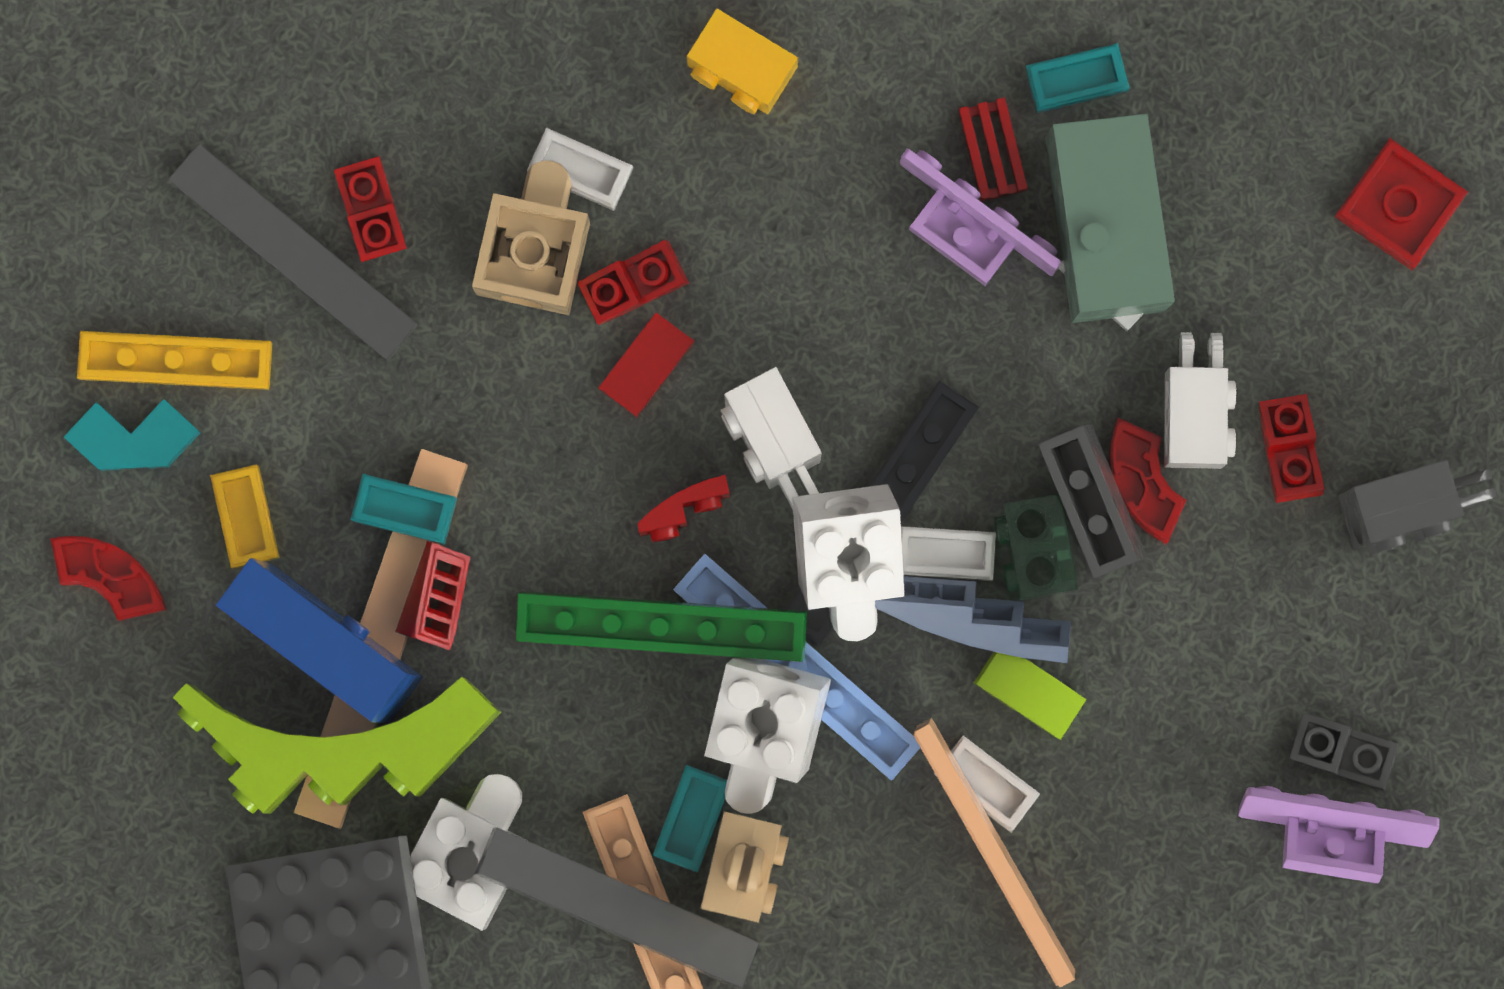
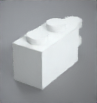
M1181 332L1179 338V367H1170L1165 372L1164 468L1222 469L1227 465V457H1234L1236 450L1235 429L1228 428V409L1234 410L1236 404L1235 381H1228V368H1223V336L1221 333H1211L1207 343L1209 368L1193 367L1195 341L1192 333Z

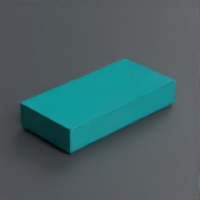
M1118 43L1029 64L1025 67L1036 113L1127 92L1130 89Z
M362 474L350 520L445 545L457 498Z
M689 765L685 766L652 856L698 873L725 801L726 779Z

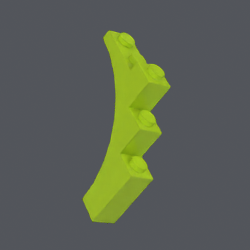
M464 677L458 679L433 702L399 721L363 733L331 737L289 735L257 726L224 709L195 685L186 683L173 696L182 706L177 714L196 732L204 728L217 741L211 747L228 764L233 766L237 761L241 764L239 769L228 780L237 788L232 795L252 814L258 809L262 813L271 814L308 775L313 779L308 784V787L323 802L329 805L335 800L339 805H347L383 766L389 770L383 777L401 795L405 796L410 791L415 796H422L501 713L494 704Z

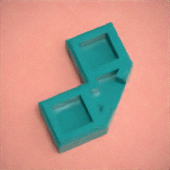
M163 399L132 433L96 402L68 431L64 438L97 469L108 471L135 468H169L201 432L170 403Z

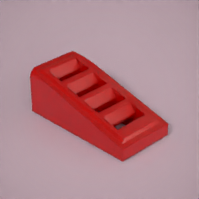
M426 542L395 630L396 633L450 651L456 634L470 556L433 542ZM437 560L452 565L449 574L436 569ZM434 579L446 583L443 592L432 588ZM430 598L440 601L437 610L428 607ZM426 617L433 619L430 628L425 626Z

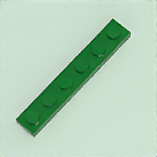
M522 591L518 593L516 641L802 662L805 659L807 611Z

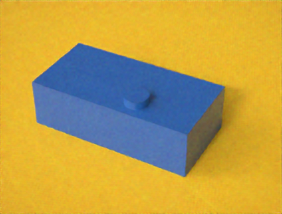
M250 558L216 604L218 608L371 722L390 724L423 678L421 674L368 636L370 631L349 615L341 616L271 563Z

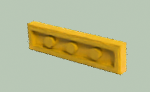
M80 331L77 379L269 390L272 342L264 340Z

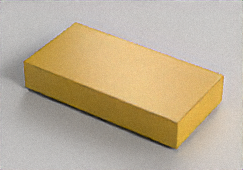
M255 464L210 475L231 568L244 567L250 558L264 562L280 558L259 465Z

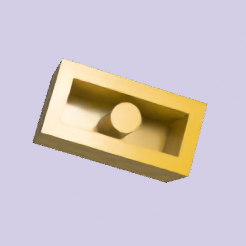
M716 9L688 53L687 65L693 69L690 75L702 85L714 90L718 84L733 93L731 97L732 102L743 110L755 114L759 109L768 115L798 68V57L721 10Z

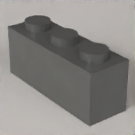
M1092 424L1082 425L1039 443V448L1093 578L1095 579L1147 557Z

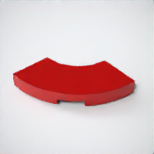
M1117 418L1109 445V467L1131 519L1148 535L1167 545L1187 500L1174 492L1161 474L1158 453L1162 437Z
M61 536L50 538L60 585H82L96 590L110 603L117 621L167 610L163 596L152 576L141 563L124 550L110 543L90 537Z

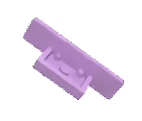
M907 148L902 154L900 165L936 191L911 224L909 230L984 286L988 284L1013 249L1048 275H1054L1061 261L1055 257L1058 251L1049 242L1037 235L1030 239L1017 229L1019 222L1010 213L1000 207H996L994 210L988 208L978 200L981 194L972 185L960 178L953 182L940 172L942 165L925 151L919 150L915 154Z
M1271 786L1248 787L1239 805L1238 816L1241 818L1285 825L1282 868L1379 884L1383 876L1385 841L1428 848L1439 830L1440 821L1437 817L1425 816L1424 813L1417 810L1394 811L1377 808V806L1368 802H1355L1351 804L1329 800L1320 794L1302 796L1284 793Z

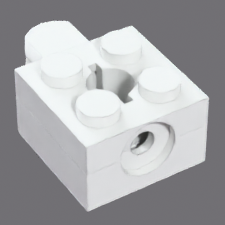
M777 367L725 393L726 407L720 410L722 413L721 418L734 441L741 437L743 438L748 448L747 451L743 452V459L755 482L758 483L765 480L769 489L780 485L792 510V497L799 495L790 478L794 476L798 478L806 495L818 494L819 492L807 469L820 463L822 452Z
M889 485L792 497L798 584L808 609L829 607L830 621L840 638L847 641H860L868 638L875 632L878 623L875 600L904 596L900 509Z
M734 657L726 664L704 756L731 764L725 788V798L733 809L746 814L759 812L772 799L777 778L798 783L807 773L831 682L830 678L763 659Z
M500 774L488 775L479 782L466 808L447 798H440L410 856L416 896L480 930L487 929L507 888L474 873L493 828L497 827L516 835L508 831L521 806L522 791L512 778Z

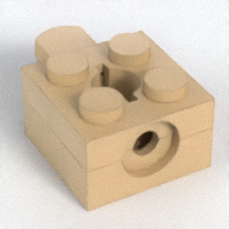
M544 160L534 163L527 172L521 199L493 193L472 283V288L477 296L570 315L590 221L587 213L567 209L572 184L567 170L561 164Z
M728 812L723 813L701 909L758 923L761 912L771 914L777 885L768 883L773 864L783 865L789 837L780 835L782 825Z

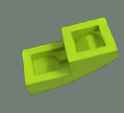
M998 652L992 653L973 682L998 701L1017 711L1059 740L1062 739L1087 700L1029 660Z

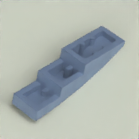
M903 576V597L875 600V608L921 630L968 646L1015 657L1068 663L1071 621L1023 618L1024 601L976 598V581Z

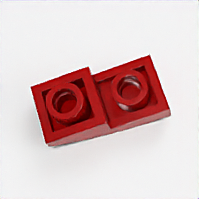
M380 156L334 169L361 262L407 249Z
M663 240L625 261L618 260L578 281L577 284L597 325H601L689 284V281L670 242Z
M1307 394L1260 401L1258 406L1275 503L1322 496L1325 488L1315 449L1317 437Z
M726 475L694 484L661 502L637 523L640 536L650 535L652 543L677 538L680 536L678 528L687 527L684 513L685 507L693 506L694 513H703L722 508L721 499L730 498Z

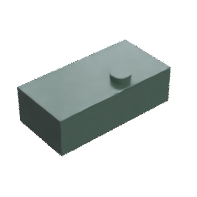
M1148 114L1053 124L1045 137L1062 261L1064 262L1071 323L1166 312L1175 302Z

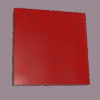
M1389 138L1334 217L1413 271L1468 191Z

